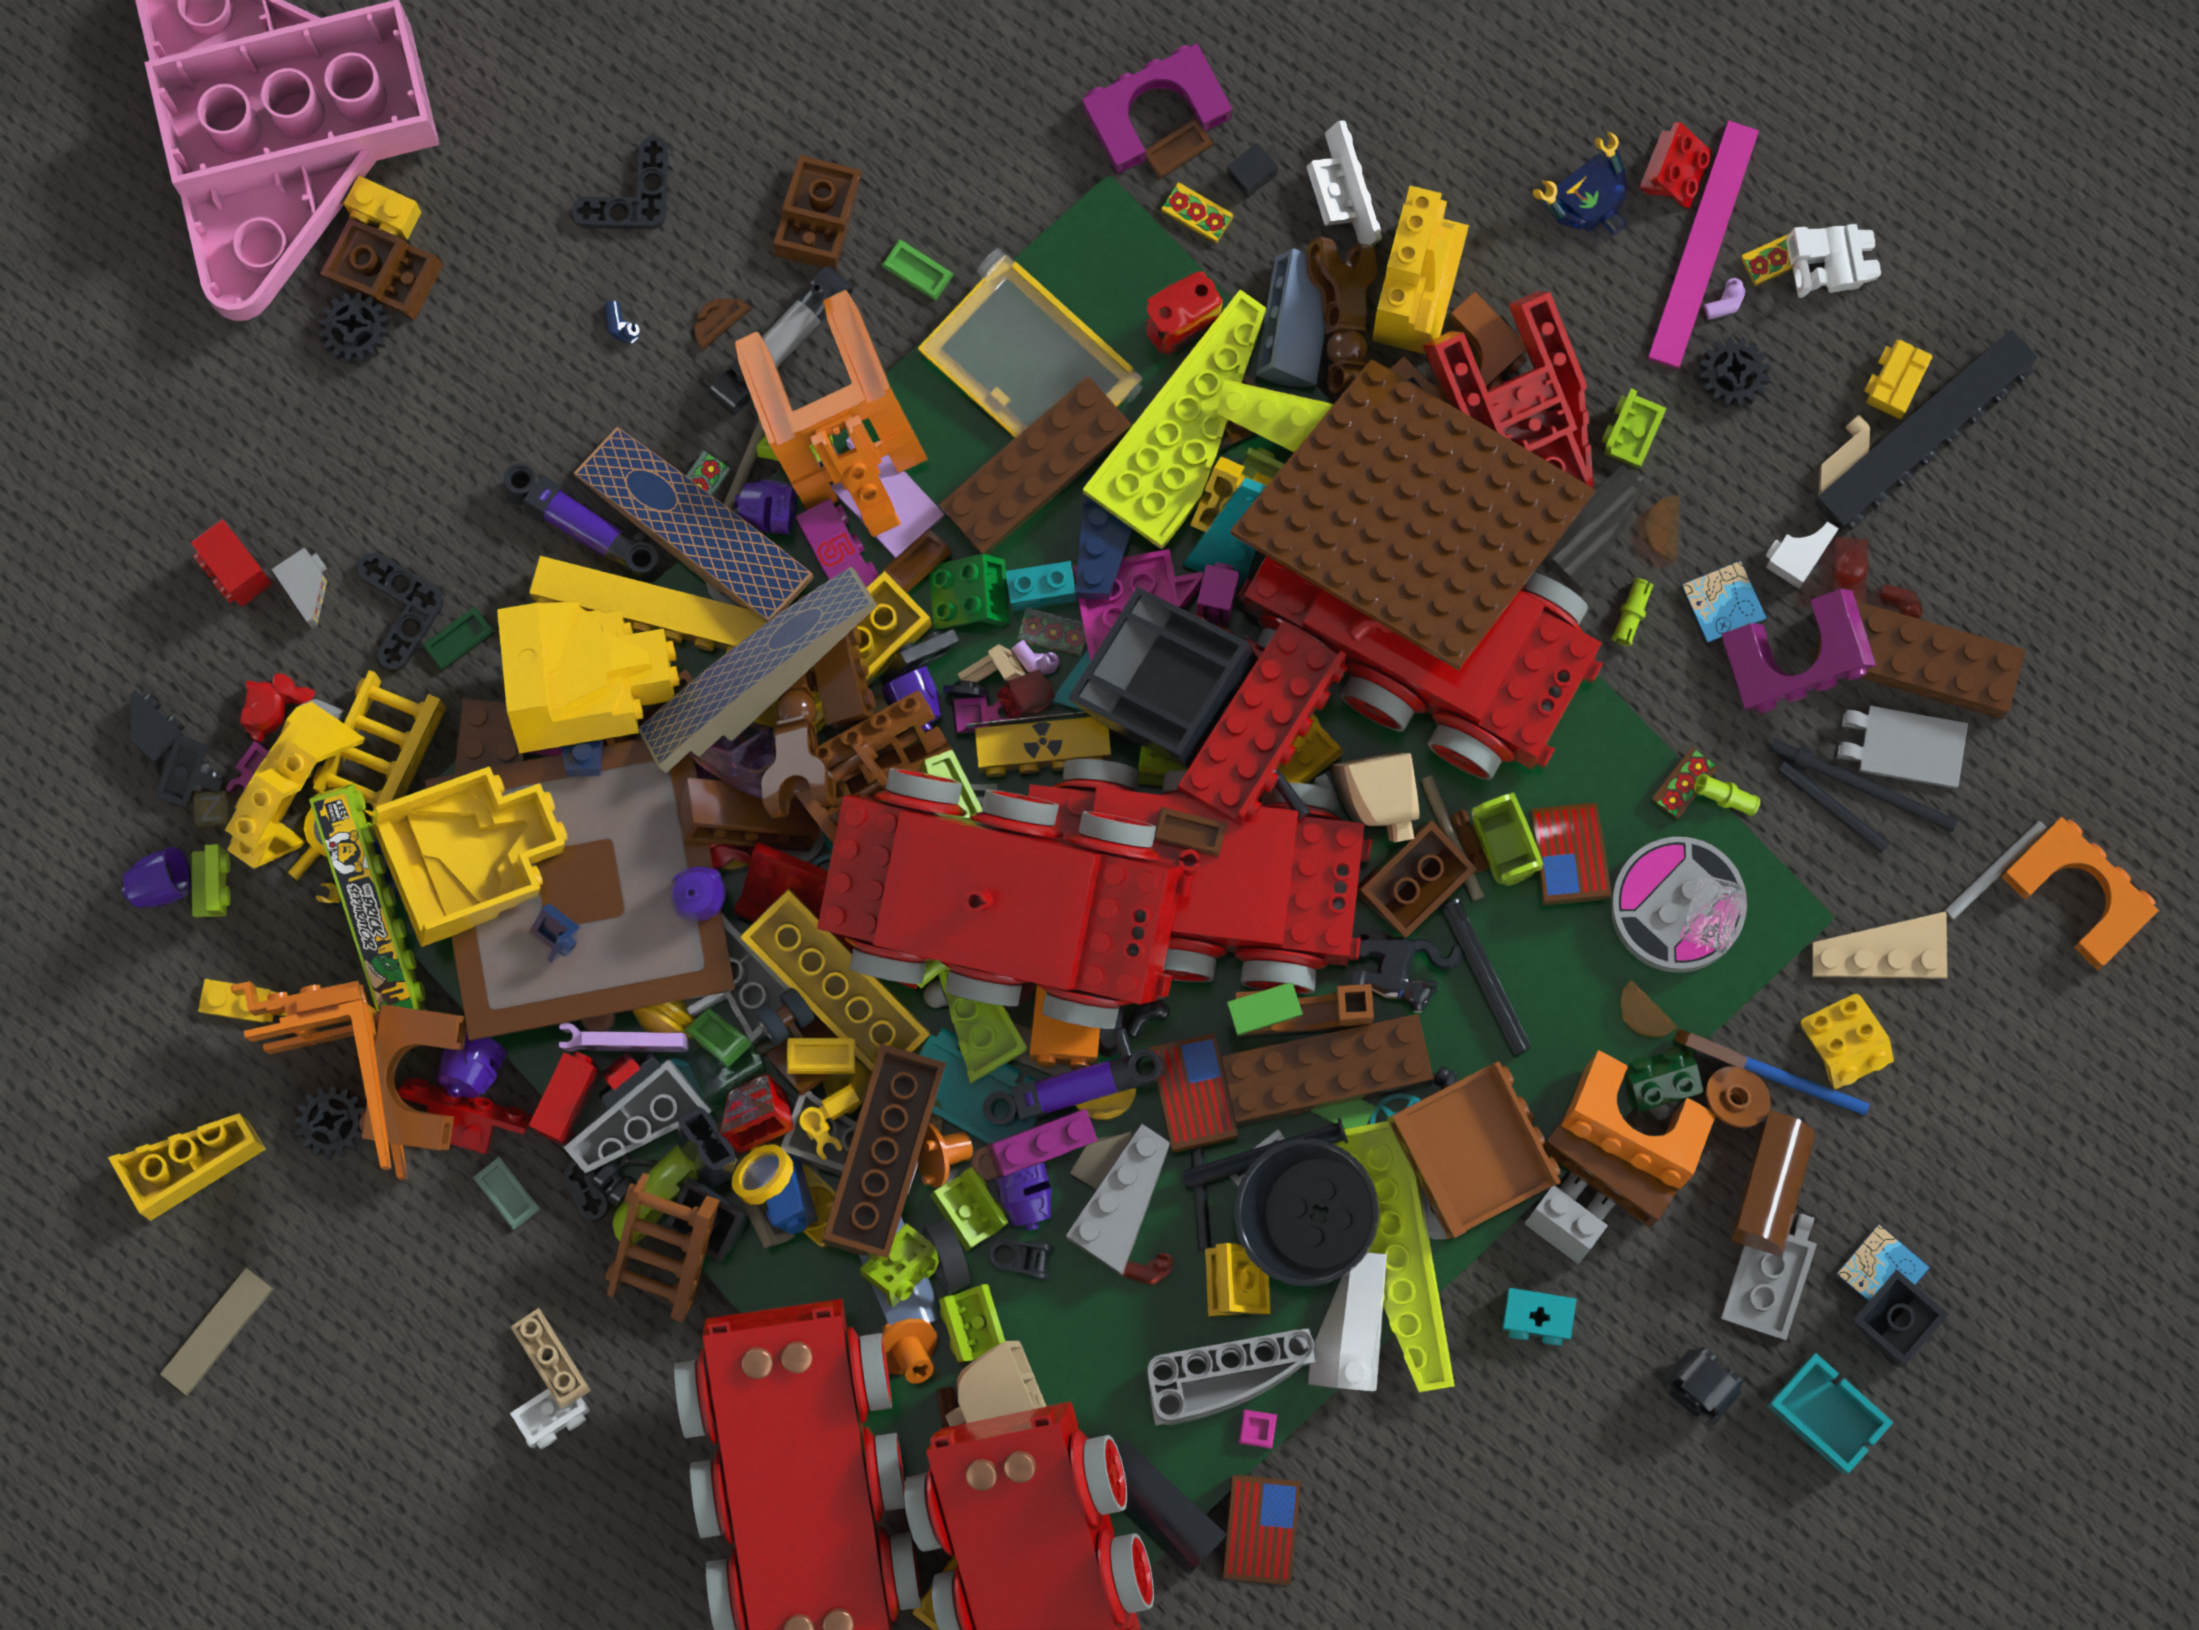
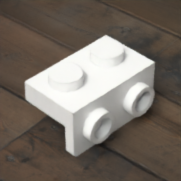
M547 1389L510 1414L526 1438L528 1446L534 1448L538 1445L540 1449H543L558 1439L555 1434L563 1428L567 1427L570 1431L585 1422L586 1418L584 1415L590 1412L582 1397L562 1410L550 1390Z

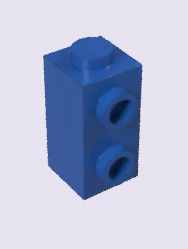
M789 1155L793 1161L792 1176L781 1193L766 1200L768 1205L766 1215L774 1227H778L788 1234H795L804 1231L809 1224L817 1221L818 1217L801 1161ZM778 1159L768 1160L757 1167L760 1178L757 1181L759 1188L768 1183L775 1175L779 1166Z

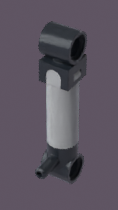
M829 265L824 267L813 278L806 292L761 337L772 355L776 368L826 317L823 302L825 299L844 290L849 295L852 294L854 287ZM738 357L729 365L730 370L722 373L708 391V394L732 416L738 414L743 406L752 398L740 368Z

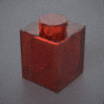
M1040 669L1008 681L996 694L1010 720L1025 718L1040 712L1055 698L1051 683L1044 677Z

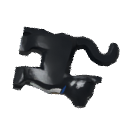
M1362 929L1358 959L1365 960L1369 956H1375L1379 959V966L1377 971L1353 972L1351 985L1371 984L1373 992L1388 999H1403L1409 1004L1413 1012L1420 1013L1430 1003L1433 993H1437L1438 982L1427 979H1408L1415 954L1424 952L1433 966L1440 970H1450L1460 962L1462 951L1459 946L1454 945L1451 948L1450 954L1447 957H1443L1434 942L1424 938L1408 939L1401 936L1393 937L1382 931Z

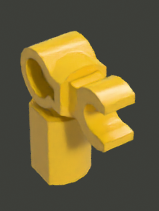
M851 1084L822 1100V1107L807 1108L800 1115V1125L806 1131L810 1140L815 1138L817 1141V1154L823 1161L827 1159L823 1151L826 1143H833L838 1151L842 1150V1144L839 1139L830 1136L828 1130L831 1128L826 1119L831 1118L834 1121L862 1104Z

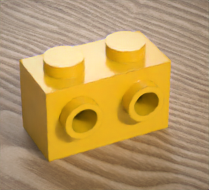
M359 175L344 202L350 218L365 224L370 223L379 227L378 229L405 240H408L422 213L416 201Z

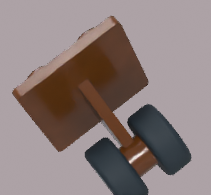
M789 988L779 996L782 1004L781 1007L774 1011L769 1005H765L755 1012V1018L767 1037L777 1045L766 1053L768 1060L800 1095H804L832 1074H787V1038L838 1037L818 1016L814 1018L813 1012L799 992L794 988ZM794 1022H795L799 1027H801L799 1030H798V1028L796 1027V1025L794 1024Z

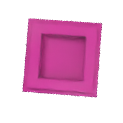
M1244 1409L1238 1444L1272 1449L1277 1415Z

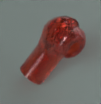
M1162 1252L1157 1254L1156 1258L1146 1265L1128 1261L1124 1277L1147 1284H1156L1170 1275L1174 1267L1173 1258L1170 1254Z

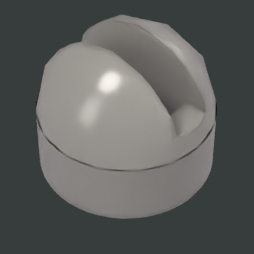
M940 980L930 983L924 991L925 1002L933 1008H941L948 1005Z

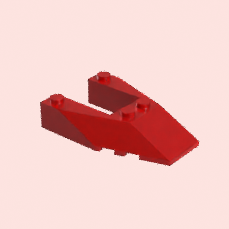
M1536 291L1508 304L1534 369L1488 391L1464 332L1450 331L1422 344L1433 373L1453 407L1590 487L1594 486L1591 444H1588L1587 432L1589 414L1585 404L1586 381L1550 292Z

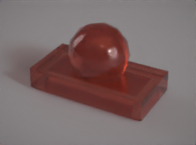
M1835 537L1832 592L1838 589L1853 591L1855 601L1865 604L1868 573V539Z

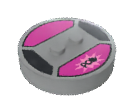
M1689 837L1663 838L1639 849L1621 869L1614 883L1611 895V917L1616 933L1623 945L1641 962L1655 969L1667 972L1695 971L1717 961L1736 941L1743 928L1747 912L1745 886L1741 875L1732 861L1711 844Z

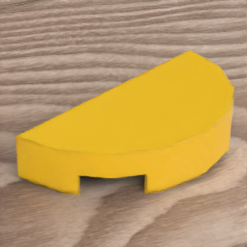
M1136 1088L1075 1106L1079 1110L1087 1109L1088 1115L1092 1119L1111 1120L1121 1116L1131 1107L1136 1096Z

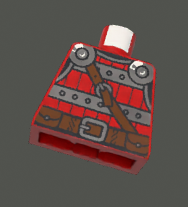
M751 1072L748 1075L747 1084L732 1090L728 1094L721 1135L740 1154L794 1130L788 1096L781 1086L765 1072Z

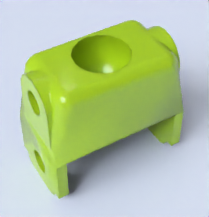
M1514 792L1473 808V827L1483 848V853L1488 860L1492 875L1498 884H1505V886L1517 884L1532 877L1534 872L1542 869L1544 864Z

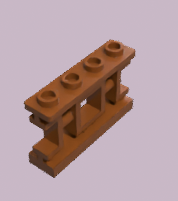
M917 690L872 715L871 718L865 719L818 746V755L830 772L856 753L851 743V740L857 737L861 744L867 741L875 752L892 744L895 751L875 761L888 778L889 769L891 768L922 773L920 764L925 759L952 749L938 726L924 733L921 726L935 719V716L920 690ZM910 727H913L912 729L896 737V735L900 734L901 732L907 730ZM919 740V742L915 743L914 745L908 747L905 751H903V748ZM865 763L836 784V803L830 807L837 808L842 804L843 796L856 794L876 779ZM859 773H862L861 776H859V777H857V778H855V779H852V780L848 781L847 783H845V781L851 779L852 777L858 775Z

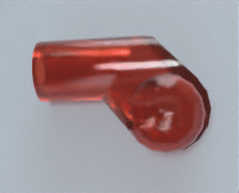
M1883 584L1881 600L1896 603L1900 613L1917 619L1921 618L1923 613L1922 606L1913 591Z

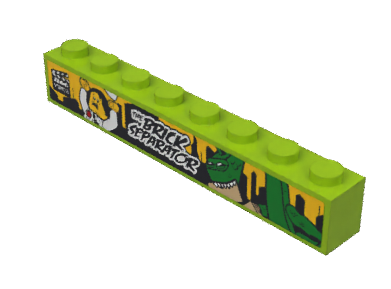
M354 784L314 795L309 799L377 1012L381 1010V1005L426 1010L424 1004L426 1000L425 988L421 981L417 982L413 970L416 969V960L412 950H407L403 937H406L405 925L401 918L396 917L393 907L396 905L395 894L392 887L386 885L383 876L386 873L385 863L381 854H376L373 842L376 841V836L370 822L366 823L363 810L366 808L363 794L360 790L356 791Z

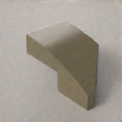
M1129 1131L1116 1136L1098 1138V1141L1087 1144L1070 1174L1097 1190L1130 1142L1134 1133Z

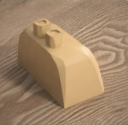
M1391 752L1329 765L1340 800L1349 816L1355 822L1365 823L1367 826L1386 825L1389 841L1399 842L1414 839L1411 821L1419 819V803L1411 753Z
M1005 1341L972 1361L960 1372L956 1383L960 1407L948 1413L946 1419L951 1427L1046 1407L1019 1341Z

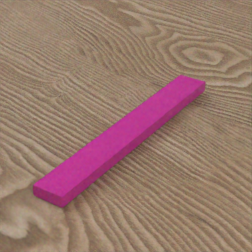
M1728 120L1648 360L1676 369L1680 367L1759 130Z

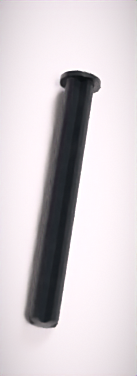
M1463 897L1455 899L1440 907L1439 911L1444 912L1513 1054L1520 1055L1531 1048V1043L1461 903L1464 901Z
M1341 1117L1337 1118V1123L1184 1170L1183 1179L1185 1185L1188 1188H1193L1245 1172L1269 1148L1292 1139L1304 1138L1307 1140V1138L1327 1141L1330 1144L1341 1141L1348 1144Z

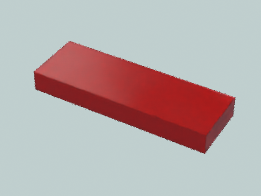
M624 1053L602 1071V1074L613 1090H615L641 1068L629 1053Z

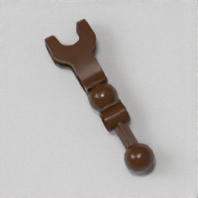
M1316 237L1307 247V275L1321 294L1323 322L1326 327L1325 335L1331 336L1326 350L1329 360L1333 363L1328 366V388L1330 392L1342 395L1368 364V362H1363L1367 355L1368 346L1361 334L1366 332V289L1377 275L1376 254L1371 245L1359 243L1346 253L1344 264L1338 256L1336 244L1332 239Z
M785 607L779 610L774 617H776L789 607ZM811 669L786 690L775 704L774 714L777 720L776 760L767 769L761 781L764 807L772 819L787 816L791 800L797 793L804 790H810L811 795L820 803L821 808L833 806L836 803V781L818 755L816 727L813 724L817 713L814 703L815 681Z

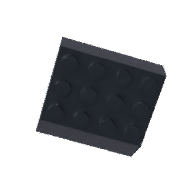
M1137 587L1068 699L1107 728L1189 769L1221 717V711L1231 701L1257 656L1249 642Z

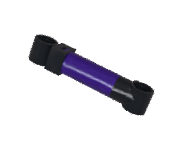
M517 463L511 465L504 474V488L506 497L511 503L524 505L526 513L543 524L548 521L625 571L629 579L649 583L656 577L658 573V554L651 544L646 543L650 536L640 528L632 538L563 493L562 487L545 475H542L537 482L535 471L529 465ZM519 480H523L528 483V485L524 488H516L513 486V484ZM638 559H646L650 562L646 567H637L633 563Z
M1120 1028L1113 1032L1119 1058L1040 1081L1033 1080L1012 1086L1013 1095L1003 1091L993 1092L984 1101L983 1113L991 1123L1002 1127L1014 1124L1019 1118L1023 1121L1032 1120L1070 1106L1139 1086L1155 1084L1164 1076L1165 1062L1159 1054L1149 1049H1140L1132 1053L1126 1029ZM1145 1058H1152L1155 1063L1154 1071L1148 1076H1142L1139 1072L1140 1062ZM1001 1100H1006L1010 1106L1009 1113L1003 1118H998L994 1111L995 1105Z

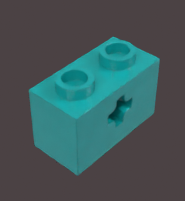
M1071 561L1005 571L1012 612L1077 602Z
M1509 1288L1507 1290L1502 1330L1509 1331V1338L1528 1340L1529 1335L1542 1337V1343L1562 1346L1563 1340L1569 1341L1571 1339L1577 1299ZM1537 1309L1542 1310V1316L1548 1317V1320L1542 1322L1540 1327L1535 1326V1320L1529 1318L1530 1314H1534Z

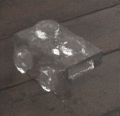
M1700 874L1680 937L1685 941L1715 948L1718 953L1726 954L1728 946L1731 947L1736 938L1737 929L1735 924L1738 915H1742L1746 907L1747 897L1745 891L1738 883Z

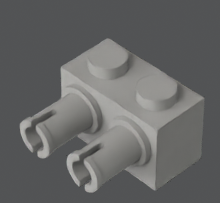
M1570 1172L1560 1188L1556 1186L1550 1188L1524 1224L1579 1264L1608 1225L1603 1220L1616 1204L1608 1199L1603 1205L1602 1201L1605 1196L1597 1192L1594 1199L1585 1209L1575 1200L1588 1184L1581 1179L1575 1184L1574 1182L1578 1177Z

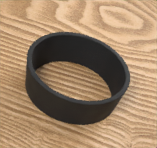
M944 1220L922 1225L923 1236L933 1243L937 1250L939 1263L935 1274L944 1292L950 1295L970 1284L967 1263L950 1223Z

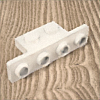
M1338 121L1325 132L1332 159L1312 161L1306 167L1325 226L1352 222L1358 242L1373 247L1382 239L1381 228L1376 220L1371 205V196L1366 189L1362 168L1352 145V136L1347 129L1346 122Z

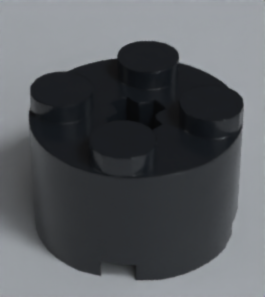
M1701 1347L1698 1351L1688 1349L1662 1380V1384L1664 1387L1668 1384L1672 1387L1668 1394L1696 1418L1703 1414L1709 1418L1706 1421L1707 1424L1716 1425L1740 1396V1386L1743 1384V1380L1730 1369L1725 1371L1717 1364V1357L1707 1348Z

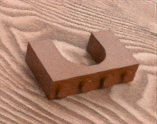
M1476 292L1451 313L1450 322L1460 332H1464L1468 341L1476 348L1481 360L1480 374L1487 391L1503 384L1504 380L1502 377L1510 370L1516 373L1528 361L1525 357L1527 350L1523 340ZM1402 357L1389 369L1407 380L1414 377L1424 390L1451 405L1443 389L1430 383L1405 357Z
M1371 984L1337 986L1336 992L1328 995L1298 998L1302 1016L1238 1035L1237 1037L1339 1031L1372 1024L1374 1019ZM1261 991L1236 992L1235 999Z
M381 1005V1010L375 1016L377 1037L376 1044L374 1045L388 1143L434 1150H449L454 1116L421 1112L410 1108L398 1095L395 1086V1072L401 1058L409 1050L417 1046L427 1045L464 1050L467 1031L465 1016L393 1005ZM367 1103L366 1111H363L360 1118V1130L363 1131L362 1139L375 1141Z

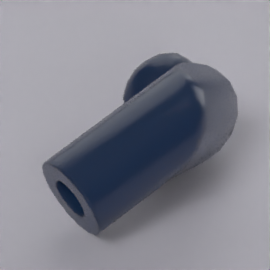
M610 301L604 303L608 333L623 343L636 341L640 335V328L636 323L631 324L622 319L620 302Z

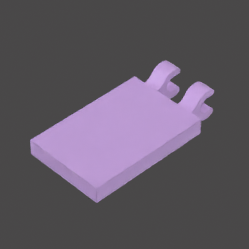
M849 437L846 440V442L848 443L847 446L851 450L855 448V446ZM889 455L881 458L882 463L878 464L881 472L879 477L891 498L901 524L875 536V538L896 559L929 528L932 529L945 518V514L905 471L898 473ZM841 482L833 483L831 486L837 497L866 527L862 515L848 489L845 490Z
M571 1023L560 1024V1029L564 1030L565 1033H573L571 1041L559 1042V1046L567 1052L578 1050L632 1052L690 1051V1039L684 1033L581 1032Z

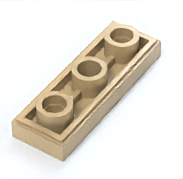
M539 1308L511 1326L514 1334L562 1410L591 1391ZM553 1354V1357L546 1361V1357Z

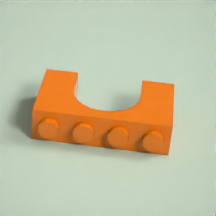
M2061 817L2001 877L2026 900L2051 874L2058 870L2077 868L2093 875L2104 890L2105 910L2099 922L2074 948L2093 967L2099 970L2159 910L2154 906L2156 904L2155 900L2146 891H2138L2130 883L2131 878L2126 871L2119 866L2114 868L2105 859L2107 855L2100 846L2095 843L2090 844L2081 836L2083 832L2075 822L2070 819L2066 821Z
M1598 1050L1584 1067L1562 1127L1570 1130L1576 1136L1596 1144L1604 1151L1622 1158L1634 1167L1661 1179L1665 1184L1680 1190L1694 1175L1715 1114L1702 1105L1686 1098L1673 1113L1665 1135L1648 1136L1636 1131L1623 1119L1617 1106V1093L1628 1066Z

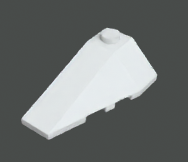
M1367 1253L1365 1258L1353 1270L1342 1276L1314 1342L1316 1363L1310 1364L1309 1385L1364 1391L1376 1390L1387 1254Z

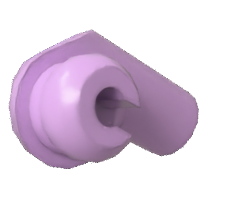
M1729 279L1725 284L1726 288L1721 299L1704 304L1708 320L1735 313L1739 309L1745 296V288L1740 279Z
M1024 640L1011 648L1026 671L1031 674L1048 675L1057 670L1059 658L1053 652H1048L1047 654L1033 653Z

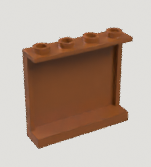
M1500 1062L1493 1063L1386 1118L1447 1239L1456 1238L1465 1233L1466 1230L1551 1186L1561 1183L1558 1175L1561 1174L1558 1164L1552 1156L1548 1158L1542 1146L1545 1144L1544 1137L1537 1126L1532 1127L1527 1117L1530 1114L1529 1108L1522 1096L1517 1097L1512 1087V1084H1514L1513 1076L1506 1066H1501Z

